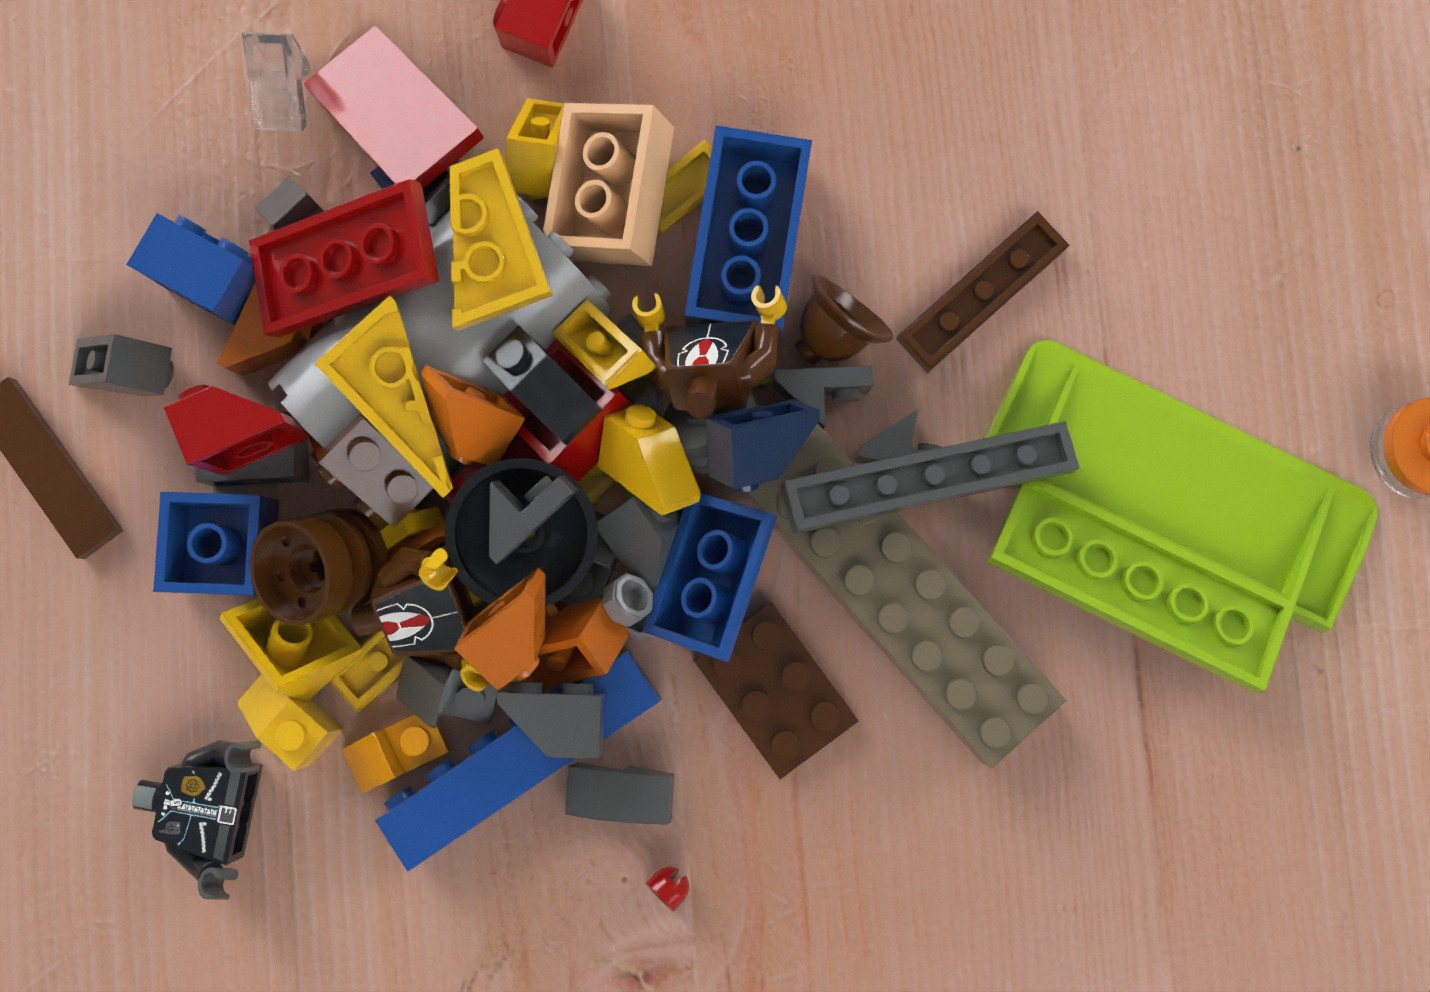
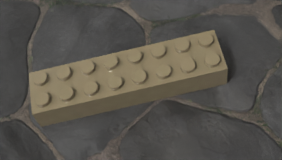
M817 424L779 479L759 483L758 489L741 493L755 509L777 515L773 528L979 761L993 768L1067 700L898 512L793 534L780 485L785 480L855 466Z

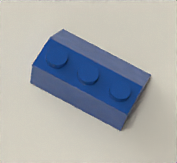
M702 493L698 503L684 507L653 598L652 612L648 614L642 632L729 662L777 515Z

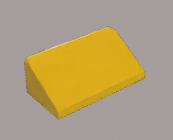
M588 299L552 332V335L609 390L646 375L656 368L644 351Z

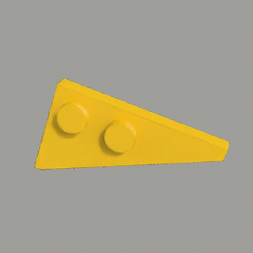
M388 296L314 364L436 492L444 498L453 489L397 302L391 296Z

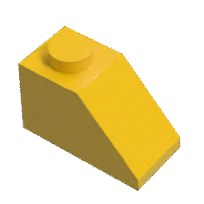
M527 98L506 137V167L515 192L525 198H549L564 103Z
M644 404L633 405L625 410L604 416L598 467L661 516L700 501V490L677 430L672 424Z
M262 674L237 701L256 738L293 771L311 766L344 729L313 700L305 701L276 693Z

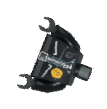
M218 740L187 753L181 764L167 767L162 783L142 779L134 790L133 808L156 813L152 837L157 841L165 843L166 851L198 881V891L203 899L228 900L230 894L224 891V880H236L238 877L236 869L223 868L221 864L228 865L243 858L245 854L263 764L251 762L250 753L252 749L261 748L259 741L236 743Z

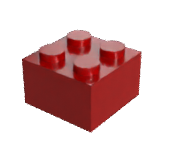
M555 339L546 351L603 410L566 445L509 389L503 396L526 418L517 432L522 439L545 462L566 471L579 483L599 460L604 416L625 410L633 405L616 388L609 390L564 345Z

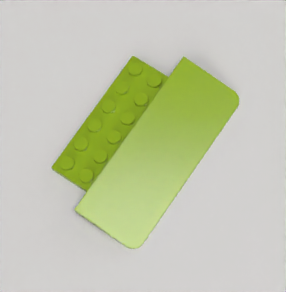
M1041 340L1034 343L1028 349L985 438L1066 421L1080 468L1070 474L1018 485L986 559V563L1254 694L1266 691L1290 619L1320 633L1332 628L1365 556L1378 518V508L1373 497L1356 485L1058 342Z

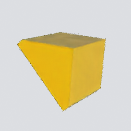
M257 598L222 612L219 618L276 693L305 701L311 699L359 656L362 651L361 646L335 614L326 619L303 626L286 625L272 617Z

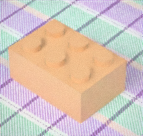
M564 103L543 233L548 236L552 231L556 232L573 249L574 253L568 258L570 261L637 266L653 265L674 126L654 105Z

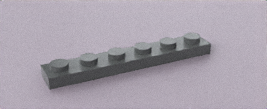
M1066 421L785 480L780 487L792 532L797 534L1070 474L1080 467Z

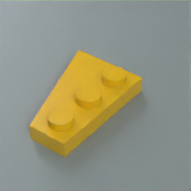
M497 148L451 165L450 221L451 229L453 230L454 261L451 262V281L454 283L452 328L458 332L552 297L553 293L500 150Z

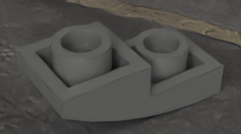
M576 762L568 766L565 814L612 822L667 825L671 823L674 773L628 766L620 770Z

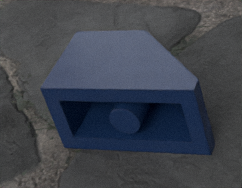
M791 399L705 417L709 476L725 484L729 490L735 492L753 491L759 488V483L779 479L820 421V410Z

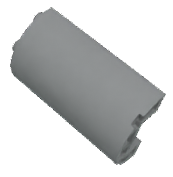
M517 196L553 296L461 331H455L452 328L454 283L451 281V262H454L453 230L451 229L449 208L434 224L431 223L429 225L439 282L393 297L401 314L423 390L424 386L420 373L425 365L504 395L508 388L489 369L483 360L518 325L546 350L556 339L552 332L586 299L605 316L611 312V308L605 301L611 293L592 274L586 278L568 259L574 251L556 232L552 231L546 236L533 223L538 218L537 214L519 196ZM383 301L330 319L268 382L269 387L276 395L282 391L287 396L281 404L324 448L361 412L314 363ZM437 434L450 476L462 463L447 453L448 445ZM434 488L415 506L416 509L436 491Z

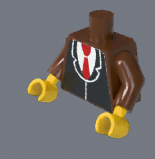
M760 285L753 289L751 300L761 316L759 324L757 320L677 325L666 326L663 332L659 331V326L665 320V311L660 296L654 293L656 306L649 312L641 310L638 296H635L633 299L632 307L637 322L645 331V333L640 335L642 350L656 366L653 371L646 375L662 393H670L675 409L679 411L687 410L694 417L705 418L713 414L715 408L739 407L745 404L752 388H755L774 372L777 363L780 327L775 325V321L781 318L787 309V303L778 286L775 287L774 299L769 303H765L764 292Z
M446 546L439 547L430 552L410 547L401 548L376 575L370 597L371 603L352 608L351 620L356 634L362 636L383 631L393 654L399 657L416 656L444 663L460 672L462 681L469 689L477 692L484 690L490 683L454 650L467 622L474 618L477 613L467 587L456 575L458 570L451 566Z

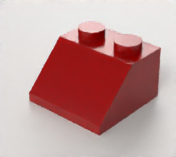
M198 385L186 389L178 395L179 401L164 407L187 465L223 476L306 441L311 436L296 419L214 386L209 387V385Z

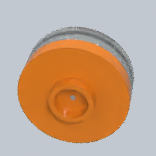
M1430 397L1389 410L1379 419L1371 436L1370 454L1378 476L1391 490L1409 498L1422 499L1430 497Z

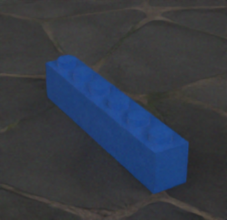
M627 651L621 656L618 654L606 675L587 678L580 682L592 683L593 693H605L604 739L662 700L631 651ZM560 684L550 692H562L563 684ZM510 718L508 720L513 728L505 734L496 738L492 731L467 747L472 756L457 766L449 759L425 776L430 782L429 785L415 794L410 787H407L387 800L384 805L388 812L376 819L375 822L408 872L575 758L546 757Z

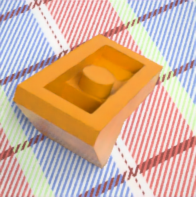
M414 714L385 729L365 736L345 747L342 751L360 792L363 794L452 751V748L439 721L436 728H432Z

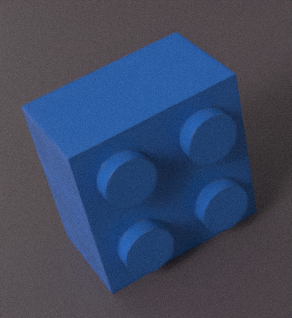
M156 213L126 264L165 289L234 326L255 283L252 258L248 256L249 253L224 238H221L220 241L207 234L204 228L181 215L173 222Z
M160 492L153 592L257 596L252 585L249 564L252 546L263 528L278 521L279 500L262 495Z

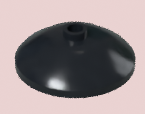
M506 459L480 469L458 490L451 502L446 517L445 545L452 568L458 570L456 574L469 591L489 604H492L539 567L545 573L546 607L570 594L587 575L597 551L598 523L595 510L587 493L566 471L538 459ZM565 475L578 491L535 531L533 540L524 541L505 560L496 564L489 557L491 482L499 480L526 508L530 502L524 496L541 479L548 476L554 481L559 476Z

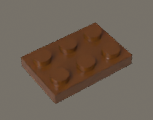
M772 602L741 624L729 662L703 653L693 659L780 780L859 722Z

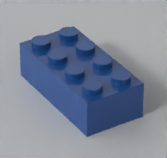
M716 125L684 314L685 325L757 320L759 324L761 316L751 300L752 291L758 285L761 286L764 292L765 303H769L774 299L776 286L779 287L787 303L812 140ZM785 314L775 321V325L780 327L779 342Z

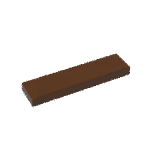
M1037 211L897 336L896 340L929 373L1070 245Z
M10 377L1 381L0 451L77 559H86L124 530L18 381Z

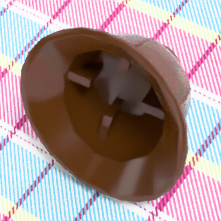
M820 275L812 277V295L801 314V339L795 344L796 349L806 361L815 365L821 359L831 362L847 360L859 353L869 343H886L893 339V333L887 324L863 303L827 278Z

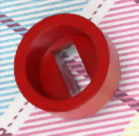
M669 866L655 872L645 884L674 912L688 895L689 881L687 876H684L675 883L673 880L678 874L679 869Z

